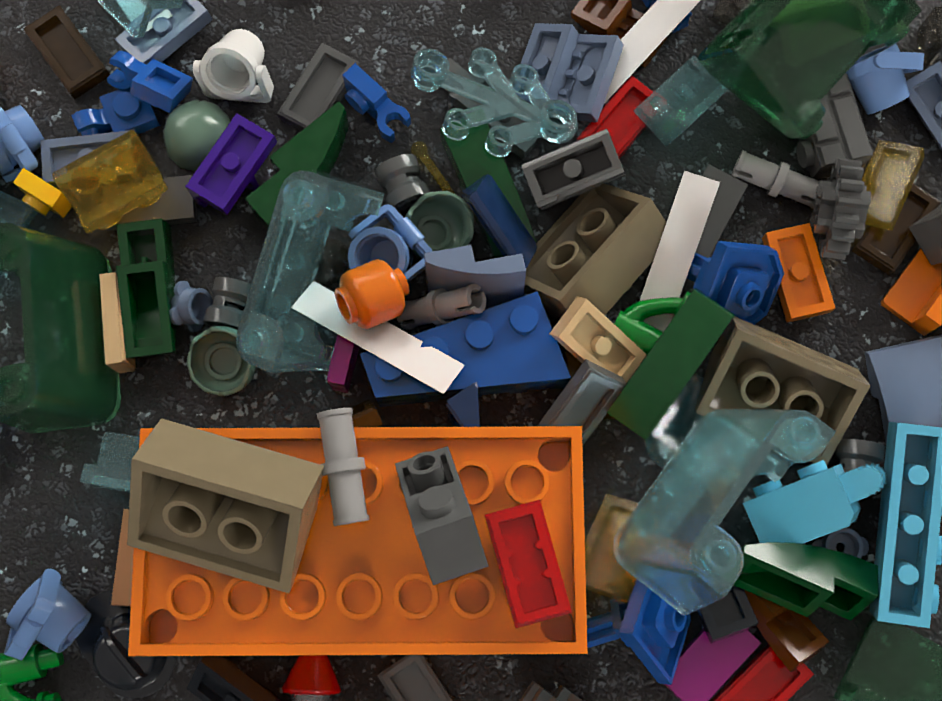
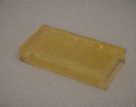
M879 140L873 157L870 159L862 177L864 186H867L866 191H871V203L865 225L893 230L925 158L924 148Z

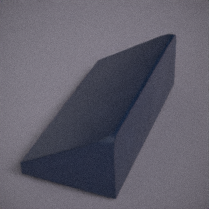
M489 174L484 175L463 190L462 197L502 256L522 254L525 267L527 268L537 250L536 242L492 176Z
M477 382L447 400V416L453 427H480Z

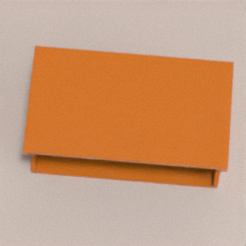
M582 426L354 427L358 457H364L366 469L361 470L367 515L369 514L370 520L333 526L334 516L328 477L323 476L316 514L290 593L134 547L128 656L588 654ZM140 428L139 448L154 428ZM196 428L313 463H325L320 428ZM448 446L473 514L489 567L433 585L414 532L395 463L410 459L422 452L434 451ZM540 499L572 613L515 628L484 515Z

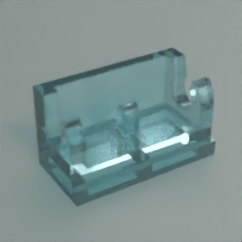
M709 49L704 50L700 56L710 66L711 71L705 67L701 60L693 55L634 110L637 116L666 147L741 78L736 71L732 72Z

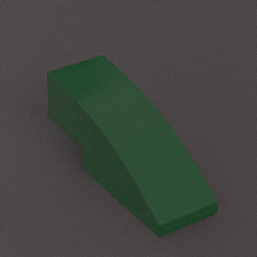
M339 101L269 156L276 174L245 198L253 214L274 238L292 224L315 198L337 160L349 127L345 107Z
M480 110L440 127L441 143L457 174L461 190H465L484 175H491L537 243L515 184L482 111ZM474 214V218L493 257H503Z
M162 218L116 224L121 266H116L126 358L132 359L175 353L176 325L172 324L169 314L172 308L171 300L175 295L171 225Z
M694 288L607 413L647 440L735 314Z
M766 542L744 545L720 571L719 578L805 617H808L818 607H821L851 621L879 596L878 565L850 554L799 543Z

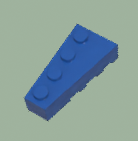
M538 291L491 307L480 314H471L412 335L423 341L421 347H433L465 365L444 394L368 351L360 354L379 407L450 399L475 382L478 385V397H482V395L524 393L528 392V390L548 388L550 390L563 389L571 380L557 340L549 334L552 331V327Z

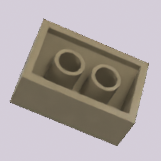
M602 183V186L581 194L536 243L537 250L526 268L524 293L528 295L538 291L544 309L557 321L561 319L577 296L588 299L600 312L606 315L654 260L666 225L665 219L651 198Z
M734 316L719 337L710 355L696 403L695 413L812 463L824 460L827 465L871 385L857 368Z
M161 418L131 460L127 545L290 593L316 514L324 465Z

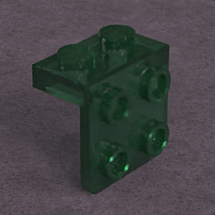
M873 616L833 698L837 701H942V647L901 624L877 621Z

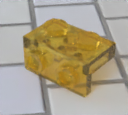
M134 129L52 173L53 180L78 214L81 226L86 233H91L96 229L105 230L119 222L122 215L137 207L145 208L154 204L160 199L162 193L168 190L162 172Z
M610 494L605 495L585 541L587 590L627 603L640 567L645 565L644 560L650 545L655 546L662 534L663 518L653 499L643 496L639 504Z

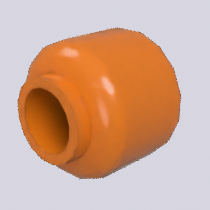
M375 259L342 274L339 288L335 289L334 294L338 308L347 323H356L362 329H370L400 316L405 308L404 296L408 295L410 290L407 279L399 268L393 270L387 262Z

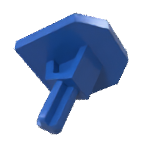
M718 241L712 257L707 258L695 252L687 279L695 282L693 289H698L735 314L734 316L755 325L768 314L784 276V271L778 252L768 245Z
M657 559L640 567L632 593L610 600V612L587 619V648L621 638L625 645L633 650L658 683L672 685L691 621L689 592L684 579L670 560Z

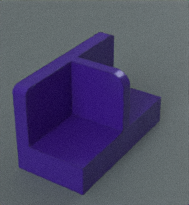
M236 113L185 186L195 202L204 208L209 204L228 215L246 187L252 191L259 187L254 175L277 144L275 136Z

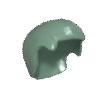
M196 99L177 106L167 117L164 127L163 138L168 157L180 168L196 171L229 125V116L218 105L206 100L200 101Z
M450 191L428 192L422 195L405 216L425 236L424 241L433 252L467 246L474 235L473 212L463 198ZM411 249L415 256L421 258L414 249Z
M213 326L197 335L191 341L190 351L187 356L191 380L204 392L218 396L232 395L245 388L254 378L258 364L255 346L242 331L230 326Z

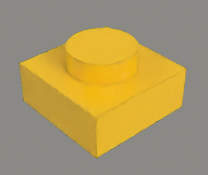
M25 168L21 170L13 181L25 193L21 201L44 216L51 210L64 218L74 205L62 191Z

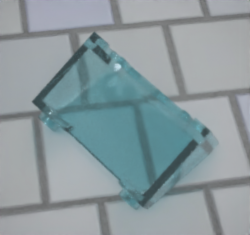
M300 170L292 173L284 180L237 331L236 345L243 360L270 373L329 371L334 348L325 345L320 338L318 328H321L322 325L291 307L315 280L331 226L351 231L354 223L352 221L356 217L364 214L378 216L385 193L314 170Z
M717 409L710 411L695 425L617 532L613 541V553L616 561L627 572L683 616L726 597L741 574L744 566V554L739 543L719 527L720 523L753 477L768 475L767 477L774 482L778 481L794 463H805L821 454L836 431L815 415L804 410Z

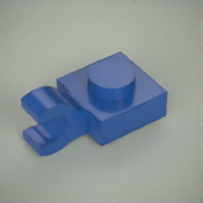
M118 51L110 58L109 63L122 70L116 69L107 77V82L111 86L121 90L130 87L131 95L168 113H171L191 91L192 77L155 59H152L146 65L125 51Z
M356 63L342 75L347 92L345 94L346 100L358 113L363 115L367 111L377 121L379 133L384 140L390 143L395 140V133L387 126L391 120H400L407 127L411 125L409 112L404 107L392 102L387 96V91Z
M130 87L124 90L118 89L100 96L103 109H84L71 115L78 132H81L82 136L128 130L135 136L160 126L152 106L131 95Z

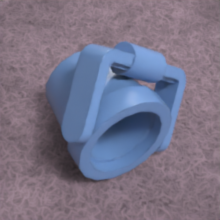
M892 43L861 57L854 58L851 62L842 66L840 70L841 73H847L851 87L866 114H873L889 108L910 96L904 74L923 70L924 53L900 52L897 43Z
M21 105L6 111L0 107V175L6 183L15 180L23 168L31 172L38 167V162L33 153L41 147L40 140H44L38 127Z
M389 204L381 206L355 226L348 234L353 240L348 251L350 269L375 259H380L387 262L393 270L399 268L405 275L407 282L411 281L425 269L424 253L433 252L424 241L425 236L408 217L403 218L396 208ZM386 217L394 226V230L373 226ZM411 249H414L422 258L413 267V252Z
M46 569L42 576L22 594L9 612L6 624L11 628L4 655L22 661L35 640L56 653H61L71 645L88 624L91 613L62 585L61 575L56 570Z

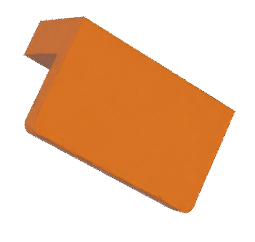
M920 247L883 297L881 305L923 336L942 325V263L931 265Z

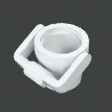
M243 29L230 31L219 42L208 48L202 60L194 61L193 74L205 96L212 99L268 103L271 101L274 85L266 66L262 65L265 50L259 38L250 31Z

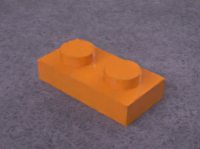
M810 223L765 233L762 237L763 244L770 246L778 252L784 271V276L777 292L786 322L831 313L836 309Z

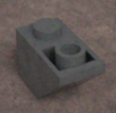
M448 446L434 451L422 452L410 459L395 463L414 532L432 584L436 585L489 567L473 514Z

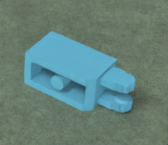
M822 460L797 470L800 480L783 486L780 478L752 488L756 498L744 502L743 505L760 543L803 544L849 527L851 523L856 522L861 510L858 501L871 496V494H876V491H881L880 488H885L884 485L888 483L887 471L880 467L879 464L871 463V465L866 464L865 467L860 466L844 472L841 464L827 468L825 461Z

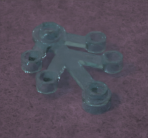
M485 47L474 49L468 63V69L474 76L485 78L490 86L487 87L450 72V64L447 57L437 50L423 49L415 54L410 75L417 88L422 91L431 92L441 87L483 104L464 110L452 108L446 112L442 131L450 139L462 140L467 137L472 127L514 116L526 122L511 127L503 125L493 126L490 128L485 140V148L491 155L505 157L511 152L515 144L540 137L552 143H565L570 141L577 131V114L574 108L565 101L551 100L538 80L537 70L528 64L516 65L508 82L498 66L497 56L492 50ZM516 93L527 94L532 104L520 100ZM452 122L459 123V124H461L462 126H457V125L453 124ZM495 139L502 140L504 143H499Z

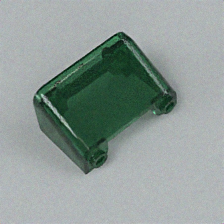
M751 0L700 53L698 61L713 78L784 136L790 139H806L816 133L824 123L822 118L825 115L826 109L820 100L869 47L883 43L886 46H891L904 38L910 31L908 25L922 10L915 0Z
M0 223V271H15V275L20 278L25 363L10 364L0 368V422L30 434L101 425L109 422L116 416L121 405L119 373L105 364L99 274L112 273L109 260L99 249L91 245L13 223Z

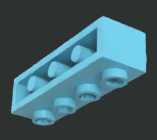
M889 422L884 463L888 483L884 485L885 488L882 489L874 561V564L878 565L879 596L870 603L869 611L877 621L930 628L931 614H936L939 606V586L934 584L936 565L942 564V536L939 535L942 516V427Z

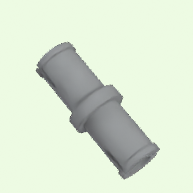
M741 151L740 158L737 159L731 176L767 189V195L776 198L779 194L810 206L812 209L814 208L818 180L790 170V165L781 162L777 165L751 155L747 151Z
M475 283L450 291H446L443 288L431 290L426 297L405 301L404 311L397 317V320L400 323L412 319V321L404 322L401 326L403 329L411 330L415 327L432 323L440 326L452 322L457 317L480 314L486 307L485 293L483 291L471 295V293L478 292L481 289Z
M338 408L316 413L320 424L325 463L320 465H324L323 476L328 477L334 516L333 526L368 521L370 519L369 514L367 515L361 470L366 469L364 457H358L352 419L353 410L352 408Z

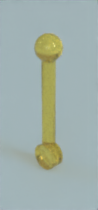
M421 141L414 142L411 146V154L421 159L443 191H450L456 195L427 154V145Z

